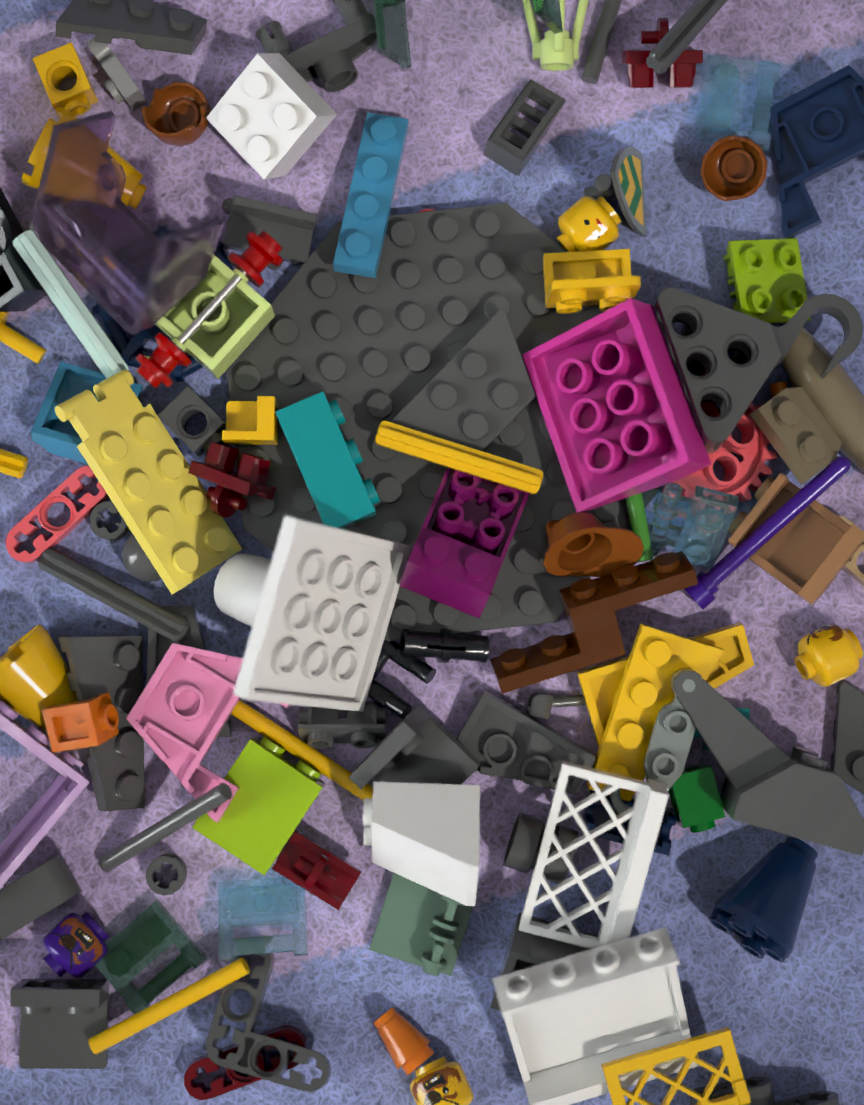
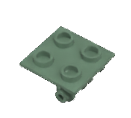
M393 873L369 950L423 967L422 971L430 975L439 976L442 973L451 976L473 906L461 904Z

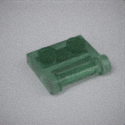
M157 899L107 943L108 952L106 956L95 966L121 995L130 1011L136 1014L148 1008L152 1001L191 967L198 968L206 961V956ZM174 943L181 954L138 990L131 980Z

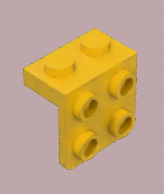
M630 249L544 253L542 257L545 307L556 308L557 313H577L582 311V306L599 305L601 311H607L630 298L634 299L641 287L640 276H631Z

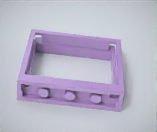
M1 699L0 729L55 769L60 775L1 843L0 889L90 783L79 770L84 764L68 750L62 751L60 754L57 752L52 753L51 747L48 746L50 743L48 735L32 723L26 729L16 722L15 718L19 714Z

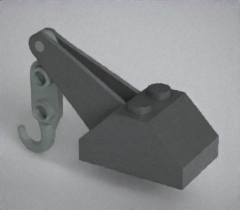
M682 668L673 674L671 689L674 693V700L664 705L658 712L644 758L646 782L648 779L664 782L667 791L672 787L683 773L696 729L726 776L720 799L723 809L733 820L855 855H863L864 819L841 777L827 767L828 760L818 757L819 754L814 751L793 746L792 752L779 749L696 671L690 668ZM620 788L611 793L612 806L618 814L631 808L622 801Z

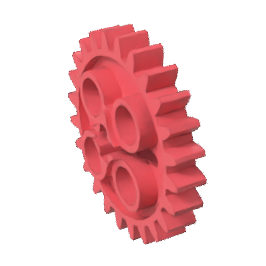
M700 403V407L707 416H719V410L713 403ZM750 403L737 423L736 427L739 428L742 435L741 443H737L730 434L718 451L707 453L712 465L666 484L662 494L667 495L677 491V505L685 504L691 499L693 511L703 509L706 504L709 512L720 510L721 504L727 510L736 507L737 500L742 503L752 499L749 490L757 491L762 484L758 477H766L773 472L764 462L777 458L776 453L767 449V445L771 443L750 416L753 411L763 404L755 407ZM732 453L739 455L741 457V461L739 462L737 457H735ZM714 462L721 464L724 469L725 476L723 481L719 480L713 473Z

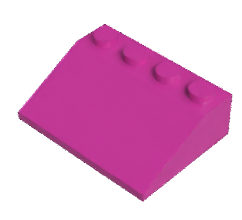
M630 298L522 354L576 513L586 512L672 483L712 465L653 305Z

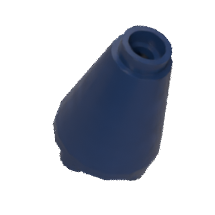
M788 836L784 843H778L716 901L708 918L709 922L725 933L730 934L732 931L742 938L740 946L751 955L763 959L764 955L767 954L774 960L784 963L794 948L816 870L814 861L818 853L804 841Z

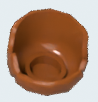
M173 82L162 87V89H154L150 104L142 107V116L147 129L163 143L178 147L192 144L201 137L209 124L206 117L211 112L210 104L205 94L192 83Z
M730 135L718 139L702 157L700 175L706 190L718 199L726 202L744 199L756 193L757 189L762 186L766 179L768 161L761 145L748 136Z

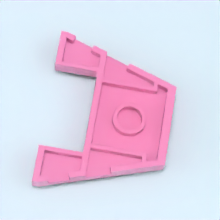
M172 643L126 719L195 799L221 783H226L232 791L231 799L207 812L208 816L218 823L232 802L239 787L205 768L201 763L240 700V697L234 695L233 692L243 658ZM279 703L280 705L284 706L285 708H288V706L290 705V704H282V703Z

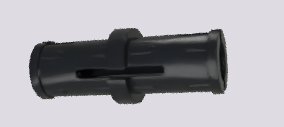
M402 629L399 652L400 656L437 658L438 663H448L450 659L486 663L489 655V638L485 635L452 634L450 629H440L439 633ZM445 646H459L460 648H456V647H445Z

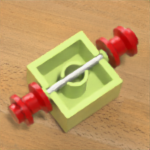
M250 231L246 235L249 247L241 255L231 252L227 256L228 261L235 267L233 271L205 247L146 312L153 323L171 338L169 340L158 332L154 337L158 347L152 354L147 356L139 353L135 358L141 364L136 372L155 389L161 383L169 388L173 384L169 375L178 364L188 367L192 363L183 353L185 351L219 379L275 317L272 305L247 284L250 281L260 288L264 283L261 272L267 265L271 264L279 267L283 262L278 254L282 247L268 233L262 231L257 235Z

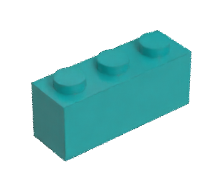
M322 391L276 411L277 418L323 524L345 529L377 515L373 505L381 501L371 478L362 481L356 465L362 463L363 460L354 439L345 441L340 431L339 425L346 423L337 400L334 399L328 402Z

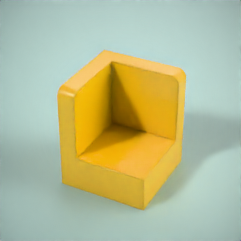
M257 396V401H228L226 404V431H222V440L226 445H278V418L275 412L278 411L279 403L275 396Z

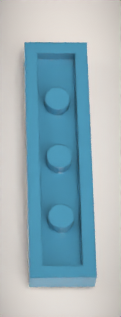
M367 112L334 256L333 268L335 272L376 278L409 130V121L406 118Z

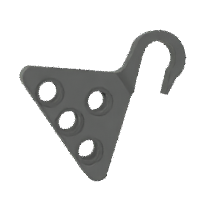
M674 287L663 289L654 304V309L707 453L718 451L727 440L773 368L779 365L786 357L809 317L815 314L831 315L840 322L844 331L843 343L830 358L821 375L822 379L838 363L846 360L855 351L863 334L862 320L856 308L846 299L832 294H821L809 298L797 313L781 327L773 326L765 321ZM680 322L687 325L691 335L681 336L677 334L672 328V323ZM727 351H739L744 356L746 363L736 364L732 362L728 357ZM696 362L704 368L705 376L692 375L687 370L686 363ZM700 403H713L719 410V416L709 417L704 414Z

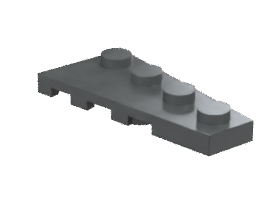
M142 636L58 637L61 651L67 653L71 672L67 673L70 690L76 691L77 700H88L98 694L109 693L112 704L118 712V735L99 746L88 747L90 753L86 756L98 810L116 811L145 808L144 739L126 719L143 692Z

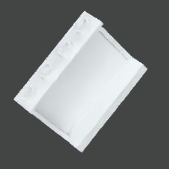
M666 927L492 978L529 1105H570L608 1094L609 1090L602 1069V1063L691 1038L676 968L680 963ZM683 1056L656 1064L654 1069L667 1076L678 1073L686 1057ZM693 1062L689 1069L698 1067L700 1065ZM639 1069L618 1075L621 1086L628 1088L636 1085L644 1070ZM650 1074L646 1082L658 1078Z

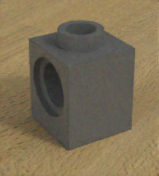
M189 386L157 415L198 457L204 451L208 452L211 441L224 443L222 431H226L225 422ZM197 414L206 416L207 427L201 434L190 435L187 433L186 424L192 416Z

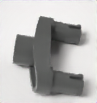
M332 0L346 26L320 37L295 51L292 50L278 21L268 23L274 39L270 37L265 25L257 30L256 36L266 53H280L306 82L319 78L326 92H338L350 86L357 79L358 71L353 61L374 46L382 33L374 15L367 12L361 0H348L349 2L346 0Z

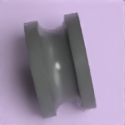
M102 502L95 506L91 512L89 519L90 527L94 534L100 538L110 541L119 540L130 529L122 516L121 524L115 523L119 527L116 531L111 532L109 528H101L100 518L105 519L102 516L105 511L110 510L112 514L120 515L113 502Z
M164 854L157 857L150 863L146 872V881L150 889L160 895H170L178 891L187 878L185 863L181 858L173 854ZM164 863L172 864L171 871L176 869L178 872V878L172 879L169 886L162 885L160 882L163 878L157 880L155 874L156 871L163 868Z

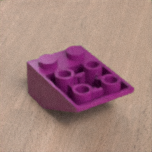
M447 467L407 561L399 586L480 619L530 493Z

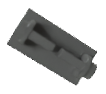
M365 703L363 712L347 710V718H339V709L310 706L300 707L299 738L308 743V746L319 749L332 747L333 743H351L353 747L363 749L375 747L377 743H380L386 737V708L377 707V703Z

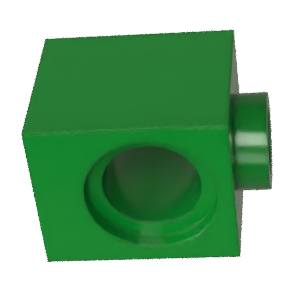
M701 764L684 769L680 778L668 790L677 824L683 829L689 827L691 833L716 827L714 820L725 818V813L712 766Z

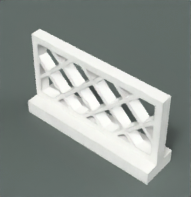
M562 761L519 923V931L589 949L630 938L669 796L664 782L648 779L645 782ZM569 775L588 779L595 793L573 804L565 791ZM597 782L608 784V786L600 789ZM619 788L637 792L634 806L619 815H616L605 797ZM562 800H564L568 808L560 812ZM601 800L611 819L590 831L578 811ZM573 815L584 835L562 846L554 833L556 824ZM630 818L626 831L622 822ZM616 826L624 838L623 846L618 851L605 857L594 838ZM589 841L600 861L578 872L567 853ZM551 842H553L557 850L548 854ZM562 857L573 876L551 887L543 874L544 868L547 864ZM619 860L616 872H614L610 864ZM605 868L613 881L612 887L607 892L594 898L583 879ZM541 883L546 891L537 895ZM578 883L589 902L567 913L557 894ZM551 898L562 916L549 924L531 920L534 907ZM607 902L605 912L603 913L600 905ZM594 909L602 922L598 937L579 933L573 920ZM567 924V926H568V928H569L570 930L563 929V928H560V927H562V926H564V925Z

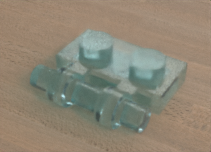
M667 483L664 492L657 496L653 506L655 512L654 519L648 523L653 557L658 556L661 547L670 545L673 546V553L683 551L692 565L711 569L716 562L737 511L739 496L696 486L692 498L681 496L683 490L679 484ZM676 517L684 518L681 526L670 524L671 520Z

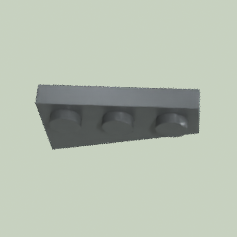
M73 0L56 21L55 37L71 39L72 32L94 34L95 42L111 44L113 38L135 40L136 45L143 49L192 55L206 34L208 19L193 15L188 10L175 9L152 0Z

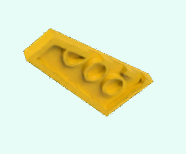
M740 622L688 637L725 650L706 680L714 689L754 666L745 629ZM629 656L576 671L598 748Z
M640 623L596 755L597 758L592 768L643 781L645 778L644 758L657 714L664 705L674 700V693L671 689L673 674L679 669L690 668L700 674L706 681L725 650ZM588 781V782H587V787H588L590 790H593V791H594L593 787L591 786L590 782ZM597 782L600 789L608 786V784ZM620 788L621 799L630 801L635 791Z

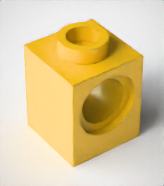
M72 42L32 58L54 109L61 106L77 117L88 112L91 108L90 105L99 102L83 62ZM66 78L77 79L72 89L68 91L59 90L61 82Z

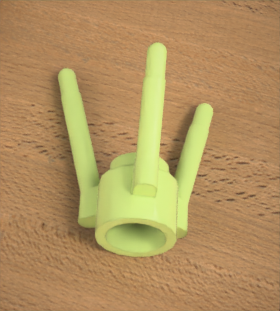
M522 0L533 45V60H540V68L547 71L572 69L574 61L579 60V42L589 0H579L571 39L569 31L564 30L565 0H555V30L546 31L543 40L540 38L531 0Z

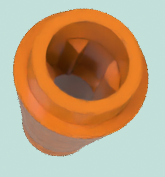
M394 1007L373 1023L396 1068L399 1069L401 1067L407 1076L434 1054V1051L428 1045L431 1041L398 1013Z

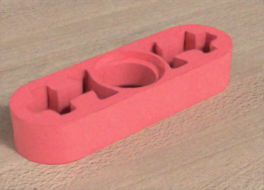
M89 466L77 469L9 531L6 537V549L12 558L25 563L38 561L46 549H53L91 514L95 506L104 502L109 497L99 481L96 484L100 490L97 495L88 492L78 500L85 504L81 510H79L77 504L72 499L65 496L69 489L73 495H78L85 487L82 482L85 476L91 479L96 478ZM55 503H65L70 509V519L65 525L55 527L48 520V511ZM36 519L39 520L44 529L53 533V536L49 539L45 534L41 533L33 541V545L36 548L33 553L26 550L19 552L18 548L22 544L19 539L20 535L32 536L40 529L33 524Z

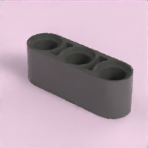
M61 854L0 889V941L82 891Z

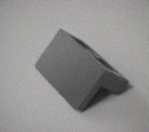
M233 196L223 248L244 252L249 247L246 235L250 231L257 235L265 231L282 247L278 254L283 261L303 265L309 256L318 215L249 198Z

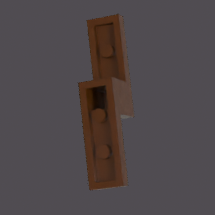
M683 551L663 553L656 556L652 561L636 566H622L615 569L611 574L595 579H581L574 582L570 587L560 589L571 633L563 636H550L541 643L522 649H509L500 656L491 658V665L501 693L510 692L626 655L615 611L697 585L695 569Z

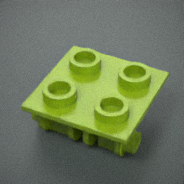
M798 238L728 241V246L726 247L727 254L723 256V259L727 264L728 276L732 278L727 281L728 286H735V291L729 293L731 299L737 298V301L733 302L734 310L770 324L787 323L804 302L808 300Z

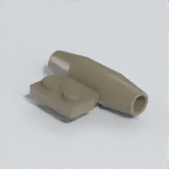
M804 327L781 362L793 388L786 387L753 411L750 416L800 484L811 479L838 457L839 450L864 473V395L840 363L823 379L821 378L832 354Z

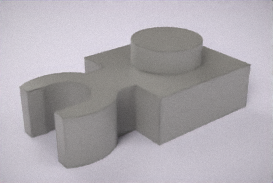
M95 37L87 42V46L110 77L103 83L116 102L119 104L126 100L133 111L147 102L110 47L106 43L95 42Z

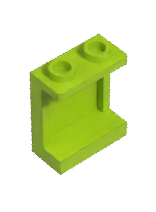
M266 736L261 741L255 737L251 738L224 779L239 787V790L220 822H215L206 813L197 818L192 826L193 829L264 876L325 785L318 780L322 774L321 772L312 768L301 759L295 765L282 756L286 749L275 744Z

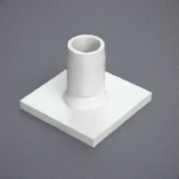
M285 515L272 560L247 553L237 554L228 559L220 568L215 580L213 592L215 603L221 612L246 625L252 626L233 694L245 700L363 712L411 546Z

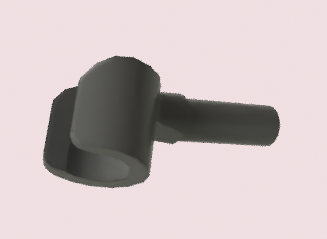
M534 693L528 699L526 713L534 717L550 719L552 706L569 707L586 704L583 695L552 696Z

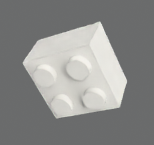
M257 53L206 119L265 180L286 176L335 118L337 113L280 53Z

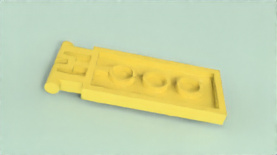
M124 369L94 385V394L87 389L55 406V413L61 421L69 420L83 442L77 448L170 593L174 594L242 550V547L223 517L213 513L211 499L207 498L206 491L198 478L188 473L190 468L188 462L151 404L143 407L130 387L134 383L133 376L128 370Z

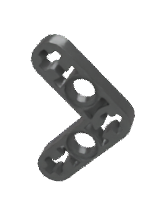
M258 939L243 941L234 951L231 963L242 958L245 952L252 953L255 947H259V955L265 958L263 966H255L251 975V979H260L258 988L249 983L235 981L223 987L206 1042L208 1057L219 1066L301 1091L314 1092L322 1089L328 1083L332 1069L330 1061L324 1054L254 1032L273 970L275 957L273 950L268 944ZM244 989L250 993L253 1001L251 1009L246 1014L240 1016L231 1011L229 999L235 991ZM224 1017L233 1022L246 1023L245 1031L235 1028L232 1042L238 1045V1050L236 1053H229L226 1059L222 1058V1049L216 1047L218 1039H226L231 1026H222ZM267 1045L276 1047L281 1055L279 1066L271 1072L262 1070L257 1062V1055L260 1049ZM290 1050L297 1052L293 1062L309 1064L311 1058L316 1059V1067L322 1070L321 1078H313L310 1084L304 1082L305 1074L295 1070H290V1079L284 1078L282 1075L289 1065Z

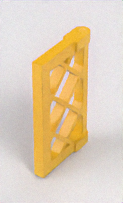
M729 1027L601 1064L613 1105H634L635 1102L641 1105H655L639 1096L650 1074L671 1085L660 1105H669L677 1089L697 1099L698 1102L694 1105H746L751 1103V1096L747 1090ZM717 1046L721 1047L723 1054L717 1067L696 1056L700 1051ZM683 1056L686 1057L675 1079L654 1069L656 1064ZM693 1062L713 1072L702 1094L681 1084ZM639 1069L644 1070L632 1092L621 1086L618 1075ZM720 1076L731 1082L733 1093L709 1099Z

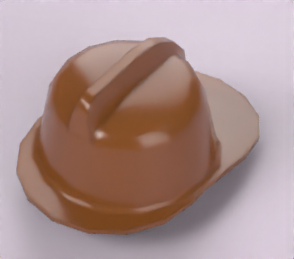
M577 512L560 520H551L547 523L546 532L549 549L544 555L543 564L547 572L555 576L601 577L611 574L619 567L634 566L642 557L644 546L641 538L634 532L621 528L606 527L596 516L589 512Z

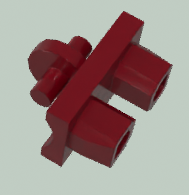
M668 18L657 19L656 31H641V44L657 45L669 31ZM651 50L621 51V64H627V77L630 88H653L654 69L649 68L646 64V58L650 55ZM684 50L669 67L668 87H693L696 63H703V50Z
M211 441L204 463L191 461L188 473L218 484L217 487H209L206 492L207 498L211 499V509L214 514L227 518L232 516L237 510L243 511L247 506V500L242 498V494L246 496L256 494L273 500L277 487L266 484L270 460L243 453L238 471L234 472L233 468L239 449Z
M296 830L272 867V870L337 910L340 909L362 872Z

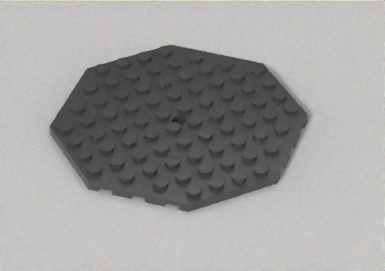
M507 203L391 215L388 221L376 278L334 271L333 261L342 226V221H338L271 303L275 317L227 369L230 401H257V396H275L279 403L278 410L322 391L328 402L334 399L337 400L346 423L339 425L340 431L345 441L354 439L363 460L362 463L356 465L362 481L371 478L381 501L373 505L377 515L345 528V530L411 546L409 557L447 467L377 445L375 437L380 423L385 420L391 422L500 309L506 312L523 362L522 354L605 312L599 309V305L582 306V311L569 314L557 313L556 308L545 307L543 254L568 251ZM536 394L535 399L484 450V452L543 471V479L537 494H529L480 619L399 587L385 640H400L402 629L437 633L440 632V629H450L452 634L554 623L565 610L559 590L570 587L578 580L590 579L591 576H555L547 572L543 564L544 555L549 549L546 532L547 523L551 520H560L572 513H576ZM279 420L278 445H235V448L239 449L236 458L237 471L243 453L270 460L266 484L277 487L273 500L256 494L253 496L242 494V498L247 500V506L242 511L243 529L274 552L285 515L323 524ZM663 486L642 492L645 508ZM626 499L586 511L596 516L606 527L625 530L630 528Z

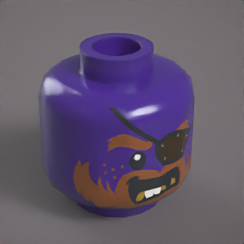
M74 912L69 913L44 936L43 944L49 953L43 960L60 978L66 972L75 978H82L106 956L108 946L105 940L110 936L87 912L81 916Z

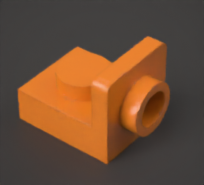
M109 693L98 694L88 700L51 705L42 710L52 753L99 746L119 733L118 712L112 704Z

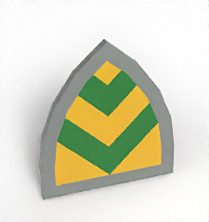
M627 146L620 149L614 157L610 170L611 177L607 174L599 175L595 180V186L585 188L584 196H590L595 199L601 196L606 201L618 200L629 226L638 235L645 237L647 235L643 154L636 148Z

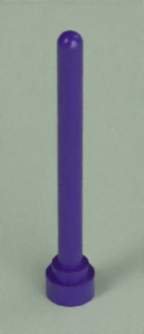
M844 456L837 457L706 573L701 571L696 575L697 585L685 588L684 590L702 609L706 608L716 599L713 595L719 590L717 586L848 472L851 467L850 460Z

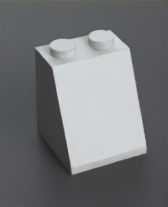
M373 782V799L364 798L363 846H372V863L461 904L475 906L479 873L480 785Z

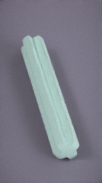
M28 230L16 237L12 242L13 247L107 379L124 369L129 371L128 364L33 230Z

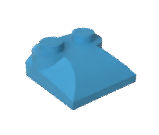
M60 362L31 429L32 440L51 454L88 464L77 448L83 441L69 420L63 422L57 417L55 406L87 389L94 394L93 386L105 380V376L99 372ZM133 383L130 387L139 399L143 390L142 385Z

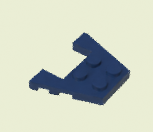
M850 65L770 107L775 160L777 161L779 178V201L781 202L782 232L786 239H791L823 223L805 184L864 153V79Z

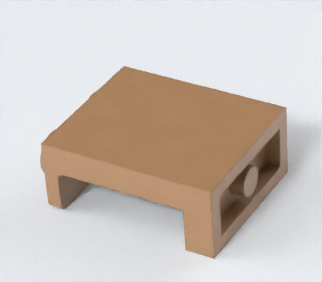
M782 473L775 480L768 477L754 495L758 502L749 514L741 511L729 526L727 531L732 535L728 539V543L735 548L801 489L790 482L788 477ZM815 500L748 559L813 607L864 542V532L853 524L850 526Z

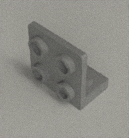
M418 704L364 758L348 778L360 789L372 778L377 782L461 785L478 769L480 762L431 714Z
M22 979L10 989V1007H20L19 1066L21 1068L104 1069L107 1066L108 1049L95 1055L90 1049L88 1039L109 1028V979Z

